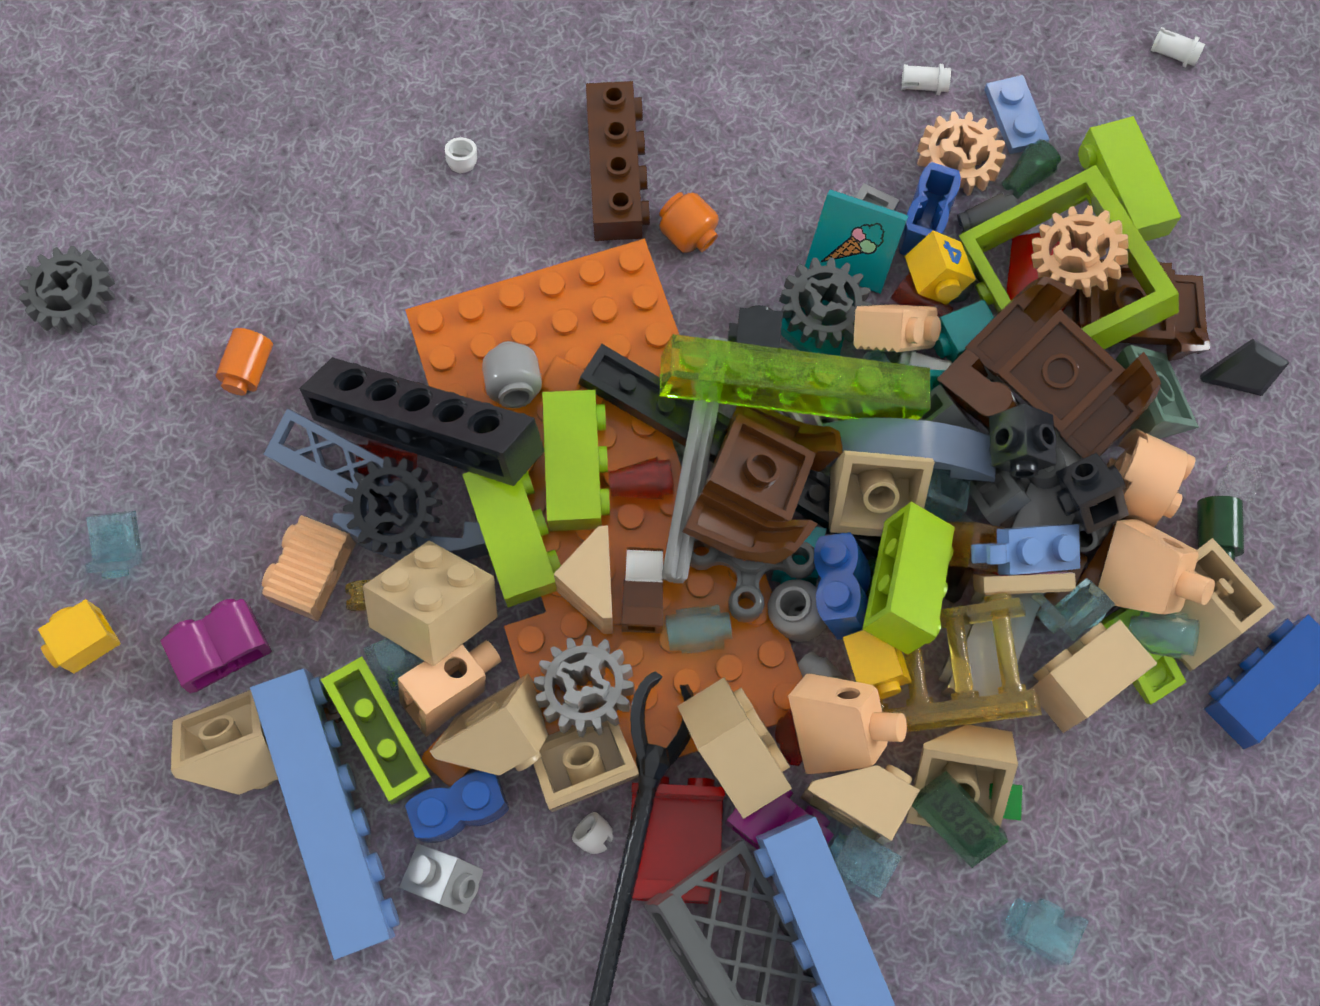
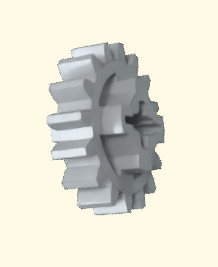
M586 635L583 645L576 646L574 640L570 637L567 638V650L562 652L553 646L550 650L554 660L552 662L544 660L539 662L540 670L545 676L534 678L536 689L542 691L535 698L539 708L547 707L544 716L548 723L559 718L558 726L560 732L565 734L573 725L576 726L578 736L584 738L587 727L593 726L595 732L601 735L603 734V722L608 720L612 725L617 726L619 719L616 711L629 712L631 708L630 701L625 696L635 694L634 682L628 681L633 676L631 664L622 665L625 659L621 649L611 654L609 653L610 645L606 639L598 647H595L592 644L591 636ZM606 667L615 678V688L610 685V682L603 679ZM588 681H592L593 687L585 685ZM555 684L560 687V690L566 692L563 697V705L555 697ZM577 684L584 686L581 692L577 691Z

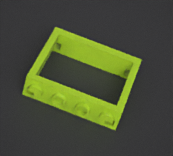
M1096 165L959 235L972 271L980 282L975 285L977 293L981 300L986 301L988 306L992 304L998 314L1011 300L985 257L984 252L1051 219L1052 214H1061L1068 210L1069 207L1076 206L1087 200L1088 204L1093 207L1097 217L1100 213L1107 210L1110 214V223L1118 220L1121 221L1122 234H1127L1128 249H1126L1128 251L1127 265L1147 296L1081 329L1103 349H1106L1179 313L1178 291Z

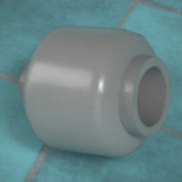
M512 341L503 342L490 350L483 358L482 371L486 392L491 400L506 408H520L529 404L541 390L542 378L538 358L533 349Z
M801 579L788 580L778 585L771 593L768 601V616L773 626L786 638L796 642L810 641L818 637L827 626L817 610V587L811 582Z

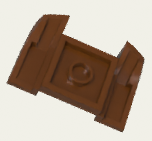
M1159 262L1179 293V313L1118 343L1166 345L1168 361L1179 360L1193 353L1200 354L1210 351L1203 276L1175 274V269H1172V263ZM1120 265L1121 277L1119 280L1107 277L1108 289L1105 291L1095 285L1091 287V296L1085 297L1082 289H1076V293L1063 309V312L1080 328H1083L1147 296L1128 265Z
M1043 276L1032 281L1016 295L964 348L977 355L986 369L995 377L998 376L1028 405L1053 414L1054 430L1060 434L1059 437L1082 459L1095 453L1101 456L1154 401L1160 390L1161 381L1145 352L1137 357L1126 369L1123 368L1062 311L1077 290L1055 279Z
M741 396L725 430L727 434L705 486L697 496L682 532L734 558L777 564L795 553L817 526V523L812 520H792L810 470L821 472L842 454L841 436L838 430L830 426H818L794 420Z

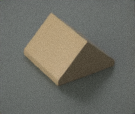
M844 450L830 471L829 531L831 533L851 532L854 535L881 537L884 521L912 501L924 508L935 463L933 458Z
M608 525L598 526L554 573L557 592L603 634H613Z
M608 720L603 722V734L601 735L595 732L593 726L587 727L584 738L578 736L576 726L570 727L565 734L559 731L547 736L539 750L541 756L534 763V767L547 806L551 812L638 778L637 766L619 724L614 726Z

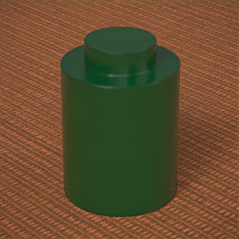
M1210 496L1198 500V549L1213 538L1233 561H1235V557L1244 553L1243 501L1232 496Z

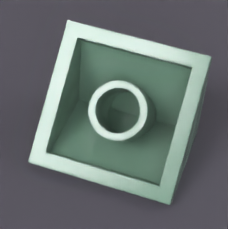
M1134 345L1123 348L1115 359L1123 368L1126 369L1137 357L1145 352L1161 381L1157 397L1130 426L1131 429H1138L1161 439L1199 428L1171 363L1168 361L1167 354Z

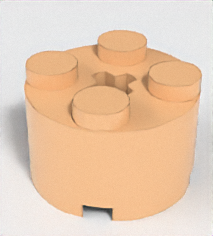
M1133 429L1118 445L1125 449V451L1117 460L1110 458L1107 467L1114 465L1120 472L1126 486L1123 494L1129 515L1122 519H1137L1155 527L1162 516L1172 518L1180 507L1182 495L1177 492L1182 481L1191 473L1195 465V457L1138 429Z

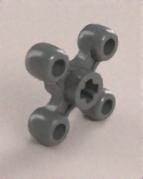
M695 539L690 566L697 570H707L715 565L729 567L737 577L736 587L728 600L729 611L736 620L747 623L758 619L763 612L764 597L759 588V582L763 575L769 571L780 570L796 579H804L810 576L816 569L814 563L815 548L808 542H803L797 551L777 564H769L734 558ZM697 547H706L709 552L704 556H699L694 553V550ZM796 555H801L806 558L807 563L798 565L792 558ZM748 598L753 601L754 606L750 609H744L739 606L738 602L741 599Z

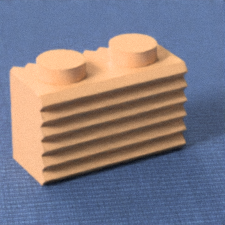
M893 304L857 306L855 310L853 345L856 349L888 352L930 349L935 345L941 332V322L937 316V308Z
M301 515L298 523L290 525L283 536V552L279 556L278 563H272L263 576L262 594L273 604L319 621L356 543L350 534Z

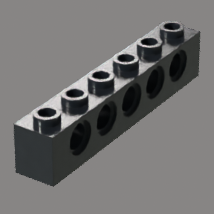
M332 357L299 388L314 421L511 486L516 485L544 452L534 417L500 408L487 402H480L460 396L454 392L430 387L420 382L400 378L387 372L370 369L357 363H350Z

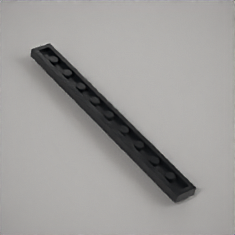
M601 344L580 376L578 384L588 390H595L596 395L686 447L694 397ZM717 412L709 461L712 463L716 460L727 434L725 430L730 421V418L720 412ZM810 470L795 511L829 530L830 477L823 472ZM852 534L861 550L877 558L881 537ZM954 550L948 565L946 577L948 588L944 596L945 599L952 603H956L961 599L978 564L972 563L970 558Z

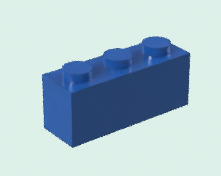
M1309 614L1294 623L1288 618L1282 621L1267 635L1273 642L1264 651L1256 647L1238 663L1243 671L1234 680L1226 676L1208 692L1213 700L1204 710L1243 749L1260 743L1320 684V625Z

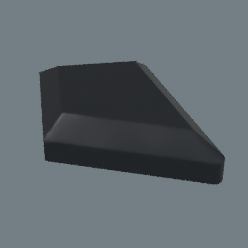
M1251 339L1200 375V379L1205 383L1263 396L1290 362L1257 340Z

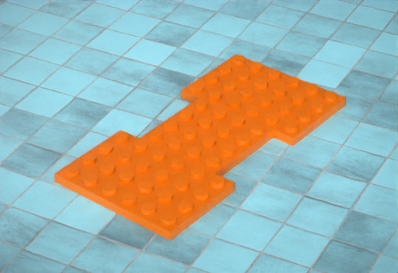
M645 238L405 309L428 385L534 417L543 447V391L540 390L529 404L520 408H506L491 400L486 392L482 371L483 358L500 343L512 341L533 349L538 358L541 378L556 355L585 370L600 345L603 344L687 394L693 395L696 393L697 382ZM596 395V404H605L606 430L597 431L598 446H607L608 472L599 473L600 489L609 488L610 515H601L602 526L608 525L613 634H603L557 591L541 596L545 613L504 626L519 677L522 678L529 674L534 682L535 677L545 676L540 670L539 662L541 660L549 662L554 660L550 650L553 646L563 652L568 649L567 638L571 637L576 646H581L585 636L590 635L592 644L595 647H598L606 639L609 641L610 654L619 649L623 651L625 660L622 665L631 664L633 676L628 681L634 682L635 692L647 675L656 671L663 676L659 683L651 689L646 700L645 729L648 744L667 748L676 736L683 719L677 707L684 702L680 685L688 684L695 696L723 677L733 692L739 688L743 689L757 715L767 728L793 720L788 695L803 677L789 638H786L773 626L768 616V601L772 591L766 574L763 575L759 582V588L764 597L763 612L758 619L752 622H740L729 611L728 600L737 584V577L729 567L715 565L707 570H697L690 566L688 578L684 583H673L663 579L662 633L622 632L623 585L626 578L627 547L663 549L664 564L682 467L670 437ZM543 452L528 470L535 493L527 495L532 511L541 508L548 528L545 453ZM595 529L549 531V534L541 537L546 552L555 549L560 565H562ZM697 547L694 550V553L699 556H704L709 552L706 547ZM748 598L741 599L738 602L739 606L744 609H750L754 606L753 601ZM606 667L603 679L610 682V685L615 688V678ZM588 681L585 686L593 687L592 681ZM555 684V697L563 705V697L566 692L560 690V687ZM577 684V691L581 692L584 686ZM535 687L537 695L542 692L537 690ZM634 694L625 696L630 701V706L632 705ZM541 707L548 736L559 732V718L548 723L544 716L547 707ZM631 708L629 712L617 710L619 727L637 766V754L631 734ZM692 736L678 758L698 752Z

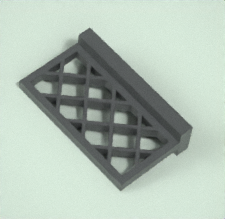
M737 840L663 894H656L643 904L703 1006H774L765 1004L770 974L791 978L786 1006H797L801 981L814 983L817 986L810 968L806 969L809 977L802 975L803 969L796 955L794 956L792 973L771 968L776 940L789 942L792 947V942L798 940L792 923L784 924L773 901V896L776 894L768 880L763 876L744 840ZM736 856L746 870L743 890L721 885L725 864ZM713 874L712 883L703 881ZM753 885H755L760 894L752 892ZM695 886L711 889L706 917L692 915L681 898L682 895ZM720 891L741 896L737 924L715 920ZM751 899L764 901L769 908L770 917L767 931L746 927ZM696 922L704 923L703 933ZM714 926L735 930L730 959L717 957L710 946ZM778 926L781 928L784 935L777 934ZM745 933L766 937L761 966L740 962ZM721 963L729 965L728 975ZM739 967L760 972L755 1001L742 999L736 990Z

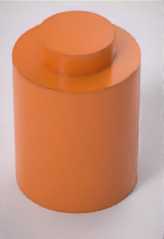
M233 329L215 375L222 382L221 387L232 394L240 396L246 395L247 391H256L273 347L272 341L266 336L249 329Z

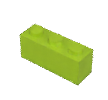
M1131 116L1090 127L1079 147L1078 155L1082 167L1088 169L1094 165L1097 166L1145 241L1169 235L1180 220L1181 215L1135 117Z
M595 390L542 392L549 531L596 529L598 526H602L601 515H610L609 488L600 489L599 473L608 472L607 446H598L597 431L606 430L605 404H596Z
M528 471L515 486L472 472L462 474L507 607L509 608L557 591L554 573L561 565L555 549L546 552L541 536L549 534L541 508L532 511L527 495L533 494L535 491Z
M912 501L884 521L862 630L907 655L924 644L931 643L937 637L941 629L940 613L942 601L948 588L946 583L948 565L954 552L952 547L954 526Z
M362 656L320 679L391 805L432 782L431 776Z

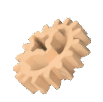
M954 111L951 112L949 121L938 116L934 127L927 125L918 145L917 152L920 155L917 164L918 166L926 167L929 163L934 162L959 170L961 176L960 188H963L965 194L969 196L975 185L978 189L984 191L989 181L995 182L1006 157V155L1002 154L1005 141L995 140L999 132L997 127L989 130L985 128L986 118L980 119L977 123L972 121V112H968L965 119H959L958 114ZM982 161H986L982 167L977 170L975 169V165H981Z
M1088 205L1084 214H1077L1075 207L1072 206L1069 207L1068 217L1062 218L1058 213L1052 214L1054 224L1052 227L1045 224L1039 226L1041 238H1034L1032 241L1034 254L1031 255L1033 267L1038 268V278L1047 276L1074 289H1082L1085 297H1090L1092 286L1097 285L1105 291L1108 289V276L1118 280L1121 277L1120 265H1127L1128 251L1126 250L1128 249L1127 234H1122V223L1120 220L1110 223L1109 211L1105 210L1097 217L1093 215L1092 206ZM1059 240L1060 244H1059L1058 246H1056L1055 248H1053L1054 245H1055V244L1057 243V241ZM1110 247L1107 257L1101 263L1099 259L1106 255V248Z

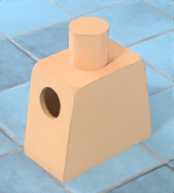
M1137 519L1119 520L1115 526L1094 601L1166 615L1180 612L1184 607L1186 599L1206 605L1213 594L1215 582L1211 578L1194 573L1199 556L1196 549Z
M485 640L470 652L462 644L434 666L424 661L398 678L400 704L427 737L485 691V673L501 662L500 655L494 646ZM457 670L463 675L460 678L450 677Z
M806 674L788 695L806 774L871 767L887 747V742H903L905 739L907 723L904 714L882 712L878 690L873 685L817 674Z

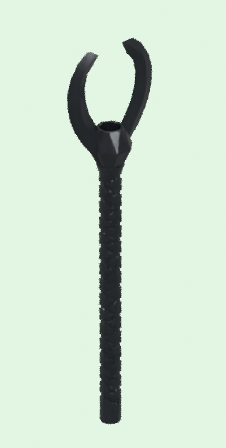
M656 671L647 675L639 684L631 705V734L637 754L636 763L639 772L638 790L589 1006H609L628 921L627 918L651 817L650 814L654 804L653 799L661 779L684 751L691 738V734L682 719L676 736L667 748L648 744L645 729L646 700L651 689L663 677ZM688 684L680 685L684 702L694 696Z

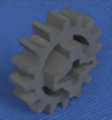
M70 246L67 254H63L58 247L53 248V257L50 259L40 254L37 257L41 265L37 268L27 266L26 270L31 275V278L20 280L19 285L26 291V293L19 296V300L27 307L25 312L34 322L37 321L44 330L48 331L54 327L61 335L65 334L68 326H72L77 333L82 332V323L85 321L95 326L97 321L94 315L97 312L101 314H108L109 312L103 304L104 301L115 299V295L109 288L115 284V281L108 273L109 269L100 258L96 259L88 249L81 254L75 246Z
M830 257L826 266H821L819 260L813 258L809 270L804 265L799 264L794 273L795 276L788 275L784 284L786 289L782 290L779 302L786 304L781 310L783 311L782 318L792 319L787 329L789 332H794L798 329L803 332L800 342L805 343L812 337L815 338L816 348L821 349L825 340H829L833 348H838L842 336L849 342L854 339L855 310L857 306H872V304L865 301L871 292L870 288H859L863 275L860 273L851 277L848 274L850 270L849 263L844 264L839 269L835 267L834 258ZM823 300L828 301L829 304L826 306L823 305L822 302Z

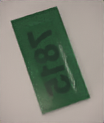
M947 771L922 788L912 804V807L971 868L1008 842L1005 831Z

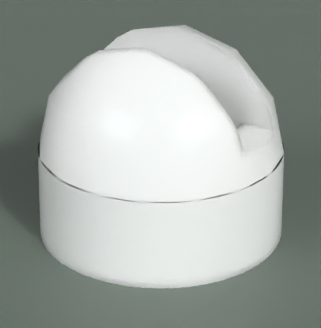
M463 137L450 140L445 145V158L448 166L457 173L471 171L477 162L476 144L472 140Z
M592 812L578 824L573 833L572 840L582 850L590 854H599L607 850L603 844L606 840L612 842L613 830L597 812Z

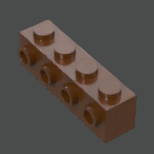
M633 81L586 83L594 240L642 239V225H650L649 200L641 201L640 190H648L646 165L639 166L638 155H645L644 131H636V121H643L642 97H634Z

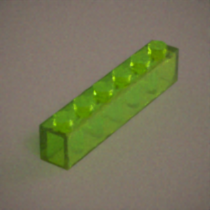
M672 334L661 355L659 396L696 401L704 400L706 402L715 401L721 404L842 419L903 418L919 420L930 410V368Z

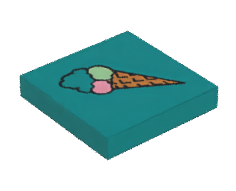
M830 189L824 202L805 267L809 269L813 258H817L821 266H826L830 257L834 258L835 267L839 269L844 264L849 263L850 270L848 274L851 277L860 273L863 275L859 284L860 287L870 288L871 291L881 294L908 215Z

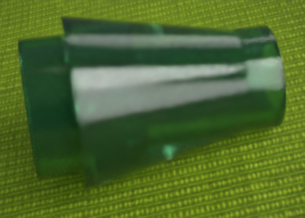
M1041 139L1037 140L1034 144H1028L1009 175L1002 181L1003 188L1007 191L1014 190L1013 195L1019 199L1025 192L1057 172V165L1061 162L1058 151L1050 143Z

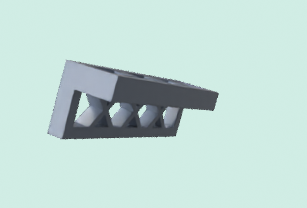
M290 409L286 410L263 454L352 503L353 497L347 495L345 489H357L359 483L353 476L355 472H358L360 468L366 467L370 461L378 463L383 468L384 461L383 458ZM294 423L306 428L311 446L298 450L285 443ZM317 434L327 440L319 443ZM334 445L342 447L347 466L334 469L326 465L321 450ZM313 453L314 458L307 454ZM353 454H355V455H357V456H359V457H361V458H363V459H365V460H362V461H359V462H355V459H354V455H353ZM350 472L351 478L345 475V473ZM391 477L383 480L384 485L391 486L394 483ZM439 488L431 493L432 498H434ZM384 496L389 500L388 503L392 507L389 513L401 515L397 511L398 508L394 505L395 498ZM418 500V502H417V504H416V505H417V513H418V511H419V500Z

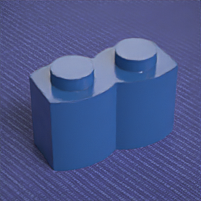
M934 162L929 163L925 167L909 207L908 219L898 244L900 254L906 255L933 230L941 234L944 233L950 211L960 188L961 176L959 170Z
M851 532L820 536L814 549V563L821 577L816 591V605L820 617L836 639L839 640L843 639L844 636L862 631L869 599L866 592L871 579L870 565Z
M483 771L474 772L460 778L450 789L433 788L423 791L410 799L405 805L414 836L424 843H438L448 840L461 832L466 825L483 826L501 818L509 810L497 775Z

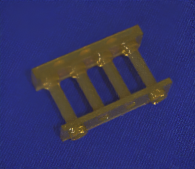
M1000 593L984 597V603L941 609V629L946 628L955 687V693L951 694V700L934 703L933 697H928L922 647L908 655L904 653L905 663L912 681L908 683L910 699L906 700V707L889 709L888 704L883 703V699H880L882 712L903 713L907 723L906 732L1042 715L1038 694L1034 689L1026 690V685L1020 684L1010 619L1026 616L1025 606L1020 598H1012L1011 594ZM992 621L1001 687L997 688L998 694L979 696V691H975L973 688L965 625Z

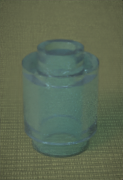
M719 604L676 609L677 614L666 615L670 651L681 650L682 654L721 650L725 649L724 640L733 639L729 612L720 613Z
M1141 611L1140 616L1132 615L1129 630L1149 654L1182 659L1184 655L1195 656L1200 629L1199 620L1189 619L1188 614L1177 612L1164 615Z

